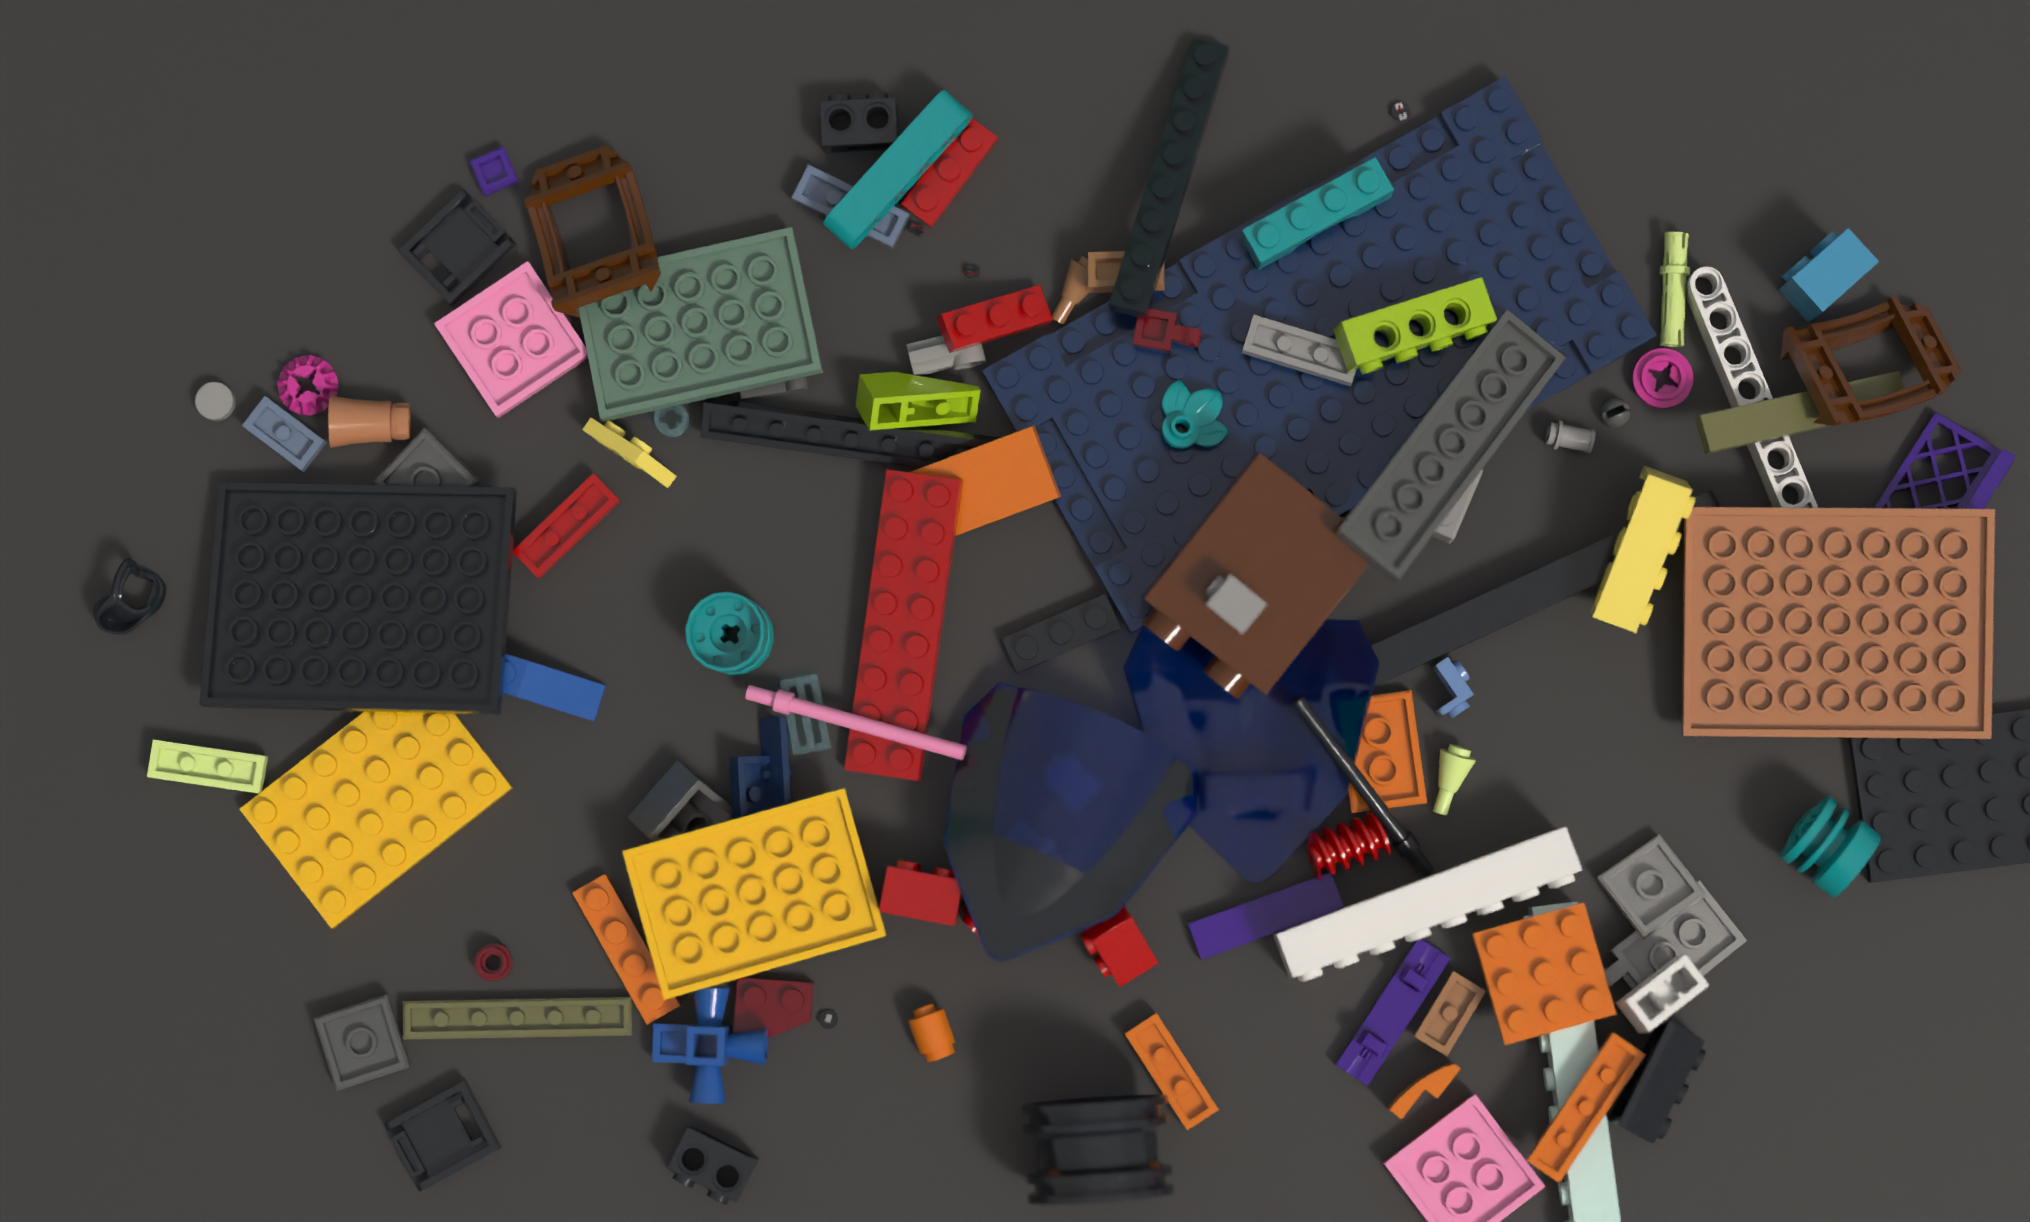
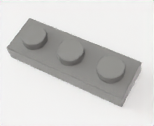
M1253 315L1242 354L1347 386L1352 385L1356 370L1347 371L1336 339Z

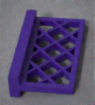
M1935 412L1874 508H1884L1885 505L1886 508H1892L1890 503L1892 494L1910 489L1914 508L1948 509V507L1957 505L1956 509H1984L2012 466L2016 455L2004 448L2000 450ZM1937 425L1952 433L1955 446L1933 450L1930 435ZM1958 437H1960L1968 443L1960 445ZM1926 443L1928 452L1919 454ZM1976 447L1990 455L1983 467L1966 470L1962 450ZM1956 452L1961 471L1940 476L1935 456ZM1930 458L1934 477L1913 482L1910 471L1912 463L1917 460ZM1906 474L1908 483L1899 485ZM1977 474L1970 485L1968 476ZM1963 477L1966 489L1963 498L1946 502L1942 482ZM1936 483L1941 503L1919 507L1915 488Z

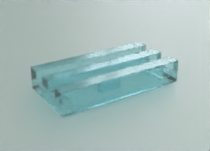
M818 674L780 681L781 690L790 692V687L796 686L798 698L806 701L804 685L811 684L814 702L823 705ZM790 712L789 715H786L794 756L832 749L827 722L818 720L822 742L815 744L810 717L802 715L807 745L800 746L795 714Z

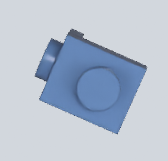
M1449 657L1432 667V669L1453 699L1435 712L1439 718L1448 713L1452 719L1470 707L1466 700L1474 694L1466 683L1470 677L1458 660L1452 663Z

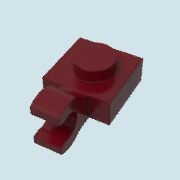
M1149 309L1146 319L1137 317L1132 344L1136 347L1168 353L1171 351L1172 342L1199 348L1201 329L1176 325L1177 313Z

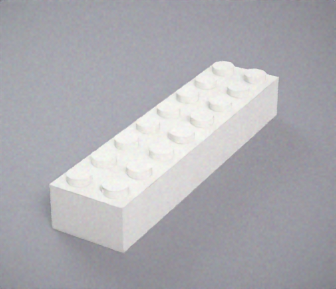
M1557 828L1349 905L1335 912L1274 933L1273 937L1288 977H1298L1299 982H1305L1323 975L1321 967L1333 963L1334 967L1339 969L1358 962L1357 954L1369 950L1371 955H1377L1396 948L1393 942L1396 939L1405 937L1406 942H1412L1431 935L1429 927L1439 923L1442 929H1447L1468 921L1466 913L1476 910L1477 915H1485L1503 908L1501 900L1512 897L1513 902L1534 897L1540 894L1537 887L1547 884L1549 889L1574 882L1576 880L1573 874L1582 871L1567 828Z

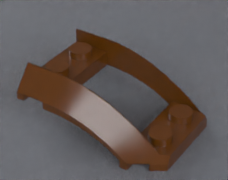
M604 145L537 169L531 181L533 189L530 195L523 199L540 248L547 283L551 289L553 299L551 303L554 311L580 317V307L646 284L649 291L652 292L661 275L647 213L629 161H624L618 156L617 152ZM617 182L628 218L634 247L570 270L563 242L550 205Z
M1897 296L1890 297L1888 301L1849 316L1813 323L1804 329L1794 330L1793 327H1787L1783 331L1780 360L1792 359L1820 413L1813 422L1817 424L1837 426L1861 422L1911 408L1942 395L1961 372V368L1929 308L1913 303L1911 307L1900 303ZM1895 327L1923 382L1884 396L1857 401L1832 350L1863 341Z

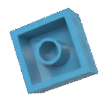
M1849 228L1841 235H1838L1835 231L1831 232L1810 251L1814 256L1812 260L1804 256L1782 276L1786 283L1778 291L1808 323L1826 310L1879 262Z

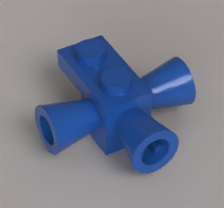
M707 987L693 991L698 1024H653L652 1062L697 1065L688 1100L689 1103H726L720 1066L730 1064V1058L764 1066L767 1064L769 1043L767 1027L731 1033V1025H722L730 990L729 987Z

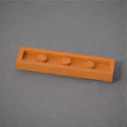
M603 874L572 892L646 1024L649 1025L680 1007L681 1004L676 996L663 999L650 949L608 875Z
M1611 1032L1526 1158V1161L1560 1183L1645 1054Z

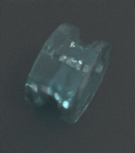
M682 405L656 410L654 422L657 429L663 435L677 437L686 431L689 425V416ZM668 410H674L677 416H682L681 423L676 422L678 427L675 429H670L667 423H661L662 416L667 417L665 412Z

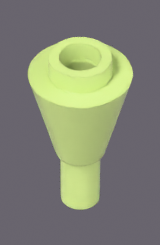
M1449 744L1448 750L1440 749L1438 787L1440 789L1433 812L1447 816L1454 793L1458 791L1476 762V759L1470 757V749L1454 744Z

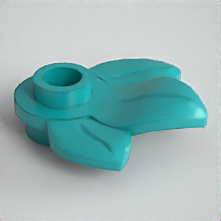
M1179 380L1168 387L1161 402V407L1166 417L1162 423L1161 432L1164 440L1170 446L1184 449L1196 444L1208 448L1218 445L1227 436V428L1216 420L1222 408V396L1218 390L1202 389L1191 394L1187 387ZM1183 424L1186 426L1187 432L1179 433L1175 425Z

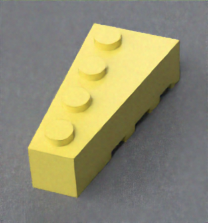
M1643 466L1639 477L1645 480L1641 492L1637 491L1632 496L1627 514L1628 526L1623 527L1619 532L1613 550V555L1616 557L1613 563L1609 562L1591 609L1592 617L1634 633L1637 632L1639 624L1646 626L1653 609V604L1648 603L1653 589L1660 590L1667 573V569L1662 567L1667 553L1674 555L1681 538V533L1676 532L1681 518L1688 519L1695 503V497L1690 496L1692 489L1687 481L1647 466Z

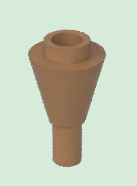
M1081 256L1078 262L1071 259L1061 293L1062 298L1051 315L1055 321L1061 324L1065 323L1074 305L1078 304L1089 293L1087 258Z

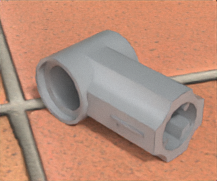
M943 335L906 344L913 373L917 376L949 368L954 370L966 369L986 362L982 344L949 353Z

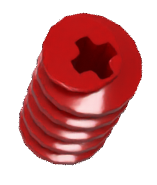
M1371 812L1365 815L1364 824L1359 818L1355 817L1350 821V829L1345 823L1340 822L1336 825V834L1330 827H1324L1322 829V839L1313 831L1309 832L1306 849L1309 862L1318 881L1321 880V868L1325 867L1331 876L1336 875V863H1340L1346 871H1349L1351 858H1354L1361 867L1364 866V854L1366 853L1375 862L1378 861L1379 849L1381 848L1389 857L1391 856L1386 832L1378 818Z

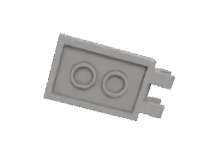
M1699 880L1696 882L1706 893L1705 898L1644 940L1634 930L1609 950L1615 961L1604 968L1608 987L1622 977L1629 987L1634 989L1671 959L1686 954L1700 974L1704 976L1747 940Z

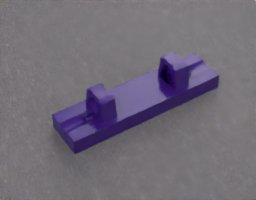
M1416 940L1335 1065L1368 1086L1451 958L1424 940ZM1403 982H1406L1407 984H1410V985L1413 986L1416 990H1418V992H1416L1415 990H1413L1412 988H1410L1409 986H1407V985L1404 984Z

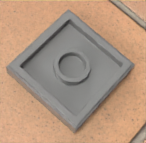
M1660 834L1597 878V881L1643 940L1698 903L1706 895Z

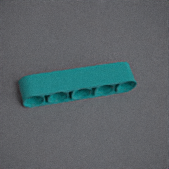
M945 89L942 90L825 218L823 226L850 250L857 247L964 130L974 114Z

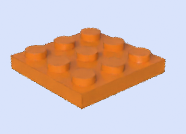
M1585 903L1575 904L1472 933L1503 1045L1616 1014Z

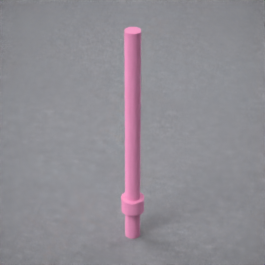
M749 685L746 691L745 699L771 706L775 712L786 715L793 712L959 760H963L965 756L966 745L795 698V694L781 689L774 692L753 685Z

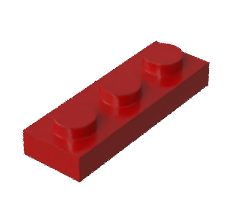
M972 118L964 130L925 171L901 203V207L932 229L998 141V137Z
M1040 285L946 312L936 318L949 353L1039 327L1053 320Z
M593 473L513 549V554L540 580L621 501Z

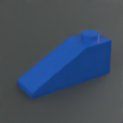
M505 654L503 694L595 722L606 685Z

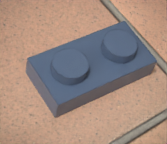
M266 396L263 397L242 425L303 472H305L327 443Z

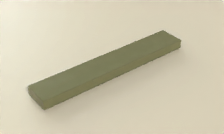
M1899 371L1848 382L1857 401L1884 396L1904 389ZM1808 391L1707 413L1695 418L1705 454L1829 427L1828 425L1813 423L1820 413Z
M631 997L403 1001V1040L633 1035V1000Z

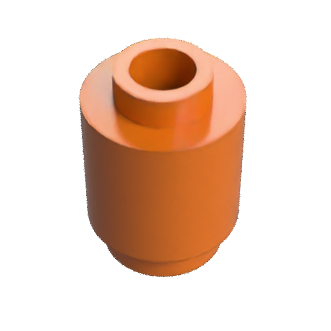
M930 1003L912 1010L914 1017L910 1018L908 1023L919 1054H924L926 1062L936 1061L955 1053L953 1043L956 1041L944 1007L936 1009L934 1003Z

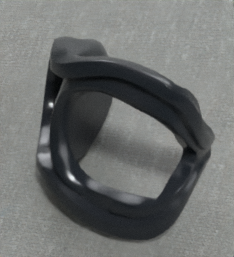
M127 558L123 560L114 576L111 594L99 600L94 606L93 615L97 626L110 634H127L134 630L142 622L155 614L162 606L166 596L164 581L149 571L139 570L137 562L133 559ZM130 574L153 583L150 597L143 607H130L122 598L123 587Z

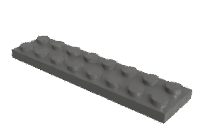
M1506 310L1334 535L1393 583L1398 581L1566 357L1509 310Z

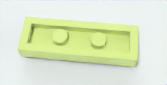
M153 740L147 777L261 794L268 756Z

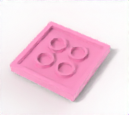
M528 261L434 323L497 418L588 359L586 346L563 313L554 311L551 303L553 300L551 294Z
M1472 1094L1383 1162L1427 1222H1500L1545 1187L1476 1094Z

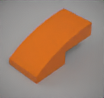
M1448 1063L1427 1072L1400 1092L1388 1105L1387 1109L1402 1119L1424 1090L1438 1099L1461 1068L1454 1063Z

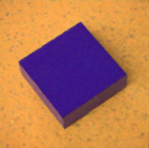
M504 146L469 161L485 197L519 183V179Z

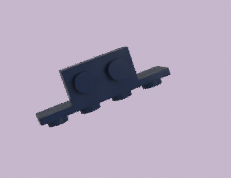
M785 716L760 719L761 756L729 758L733 820L791 803L790 781L792 771L789 765V730Z

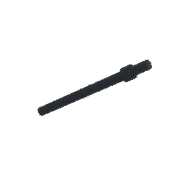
M1303 695L1294 698L1291 702L1292 707L1394 840L1392 845L1403 858L1407 857L1422 878L1429 876L1434 871V868L1420 851V843L1412 832L1405 831Z

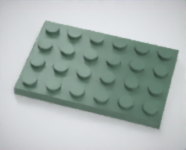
M792 227L657 257L661 275L652 292L649 291L645 284L579 308L599 416L602 422L823 373L797 243Z

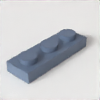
M808 165L792 196V200L827 217L853 186ZM894 206L866 237L893 249L909 218V213Z

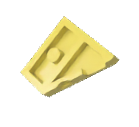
M590 418L582 429L600 444L636 468L643 470L663 486L669 488L676 478V475L649 455L652 451L651 447L634 436L630 442L623 438L626 432L611 421L607 420L602 425L593 418Z

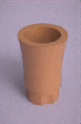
M330 395L328 409L330 447L371 442H392V439H410V404H392V401L359 400Z

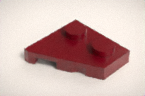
M746 977L738 978L733 1033L767 1027L768 1038L810 1022L814 983Z

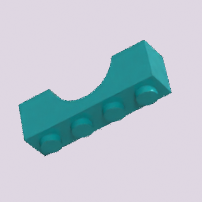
M1375 157L1244 228L1240 239L1257 269L1260 270L1291 253L1298 246L1327 228L1348 218L1359 216L1390 199L1394 189Z

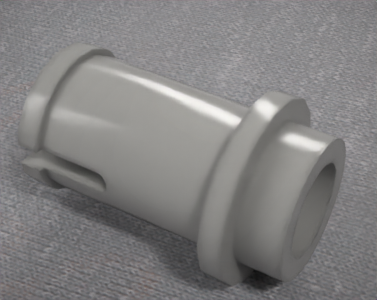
M1557 420L1556 423L1549 422L1545 444L1551 445V448L1554 450L1558 447H1563L1590 454L1595 441V430L1564 425L1562 420Z

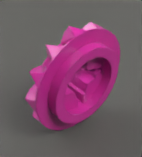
M1658 348L1644 354L1636 363L1632 377L1636 395L1640 396L1647 405L1661 409L1673 407L1681 403L1689 395L1693 386V371L1688 360L1679 352L1668 348ZM1670 365L1668 379L1675 386L1665 384L1655 392L1657 379L1650 372L1660 373Z
M312 355L294 357L291 362L282 367V372L277 381L279 398L287 408L301 415H315L323 412L329 407L330 395L336 396L338 391V379L334 369L325 360ZM311 375H314L315 378L312 383L320 391L319 395L310 391L300 394L301 385L295 377L299 376L300 378L308 379Z

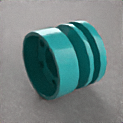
M731 592L714 593L702 599L690 612L685 627L686 642L693 657L705 667L728 675L747 674L760 667L770 655L774 643L773 624L767 612L755 601ZM729 627L736 630L740 629L737 634L739 638L737 643L732 641L726 642V639L729 637L727 632Z
M1827 795L1816 806L1810 808L1795 824L1788 835L1787 842L1780 852L1779 858L1785 863L1790 864L1801 854L1794 868L1798 873L1804 872L1815 863L1817 868L1811 883L1829 897L1834 898L1853 881L1877 849L1882 835L1862 820L1857 821L1845 830L1843 826L1848 818L1849 810L1842 807L1830 818L1837 801Z

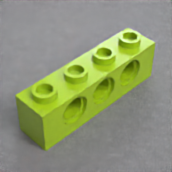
M1481 277L1343 321L1333 331L1347 371L1351 372L1360 369L1361 374H1366L1382 368V361L1394 357L1397 363L1418 356L1417 350L1428 346L1434 352L1453 345L1452 339L1465 335L1467 341L1481 337L1488 333L1487 327L1497 321ZM1445 309H1450L1456 313L1458 325H1451L1445 320ZM1410 320H1415L1422 325L1423 336H1416L1410 331ZM1375 331L1382 332L1387 336L1389 341L1388 348H1383L1376 344L1374 341Z

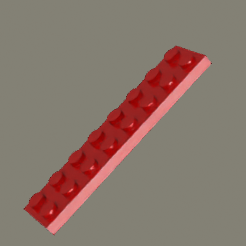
M886 469L852 714L923 734L928 732L963 480ZM850 729L844 770L921 781L925 750Z

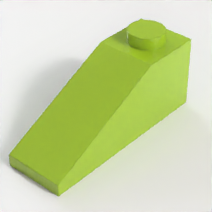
M899 372L859 374L855 407L869 430L976 422L981 390L975 385Z

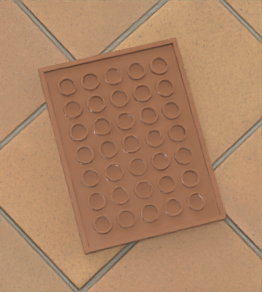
M1693 507L1688 519L1684 518L1681 735L1991 739L1995 509Z

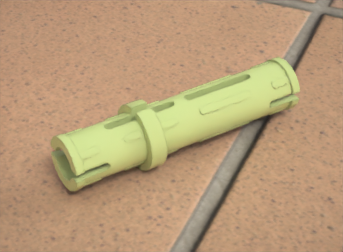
M1664 233L1663 266H1660V275H1663L1659 346H1684L1686 278L1690 275V267L1687 266L1688 233Z

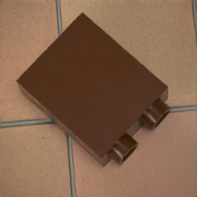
M1255 452L1143 593V598L1155 608L1142 624L1176 651L1182 648L1190 636L1206 647L1214 656L1202 671L1235 698L1239 699L1250 684L1266 695L1370 563L1334 535L1344 521L1342 517L1261 453ZM1230 573L1267 603L1243 634L1204 603L1209 598L1204 592L1218 575L1225 578Z

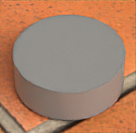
M210 382L203 385L197 392L195 398L196 408L205 418L212 421H221L232 414L235 408V396L224 384Z

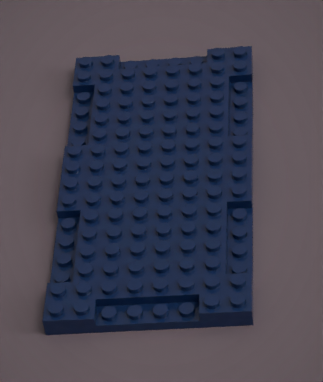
M1506 76L1442 111L1439 116L1315 186L1305 188L1179 259L1178 263L1165 269V290L1155 291L1150 309L1177 313L1176 325L1201 329L1199 348L1172 342L1171 351L1168 353L1133 346L1137 317L1111 311L1108 301L1050 335L1047 333L982 370V375L1014 431L1018 432L1035 426L1061 497L1054 499L1130 634L1145 627L1142 624L1143 621L1155 608L1143 598V593L1255 452L1261 453L1339 516H1342L1356 506L1487 335L1485 334L1468 341L1465 335L1452 339L1453 345L1434 352L1428 346L1417 350V357L1397 363L1394 357L1382 361L1383 367L1370 373L1361 374L1360 369H1357L1352 385L1347 386L1242 354L1253 315L1336 339L1333 329L1343 321L1482 277L1497 320L1506 310H1509L1566 357L1527 410L1634 351L1657 336L1620 271L1616 272L1541 144L1543 142L1542 137ZM1375 157L1377 158L1394 189L1390 199L1359 216L1348 218L1327 228L1298 246L1291 253L1260 270L1257 269L1240 239L1244 228ZM1445 309V320L1451 325H1458L1456 313L1450 309ZM1410 320V331L1416 336H1423L1422 325L1415 320ZM1495 321L1493 324H1491L1489 327H1487V331H1488V332H1489L1490 329L1493 327V325L1496 323V321ZM1375 331L1374 341L1380 347L1388 348L1389 341L1387 336L1382 332ZM1178 380L1181 381L1191 394L1202 389H1214L1221 393L1222 408L1216 420L1227 428L1228 434L1218 445L1206 448L1193 444L1188 448L1179 449L1170 446L1164 440L1161 427L1166 417L1162 410L1161 402L1165 392L1172 383ZM1183 424L1175 425L1179 433L1187 432V428Z

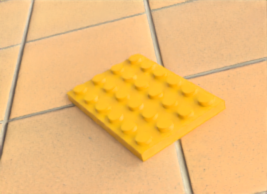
M364 711L239 810L330 928L334 929L512 790L513 786L457 714Z
M845 788L622 851L664 1000L886 936Z

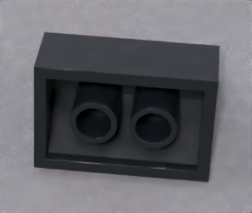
M1664 1020L1656 1026L1642 1050V1053L1645 1054L1644 1058L1624 1086L1607 1121L1652 1144L1655 1143L1657 1138L1662 1140L1672 1122L1668 1115L1674 1103L1680 1105L1688 1091L1689 1085L1685 1083V1080L1690 1070L1696 1071L1704 1059L1706 1051L1702 1049L1705 1040L1670 1020Z

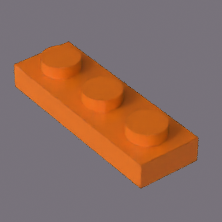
M1157 1013L1124 1033L1162 1093L1167 1095L1169 1104L1187 1131L1219 1110Z

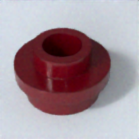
M497 943L482 946L474 958V967L477 974L487 981L502 980L510 973L513 964L509 950ZM491 955H496L500 959V966L495 970L490 969L487 965V960Z

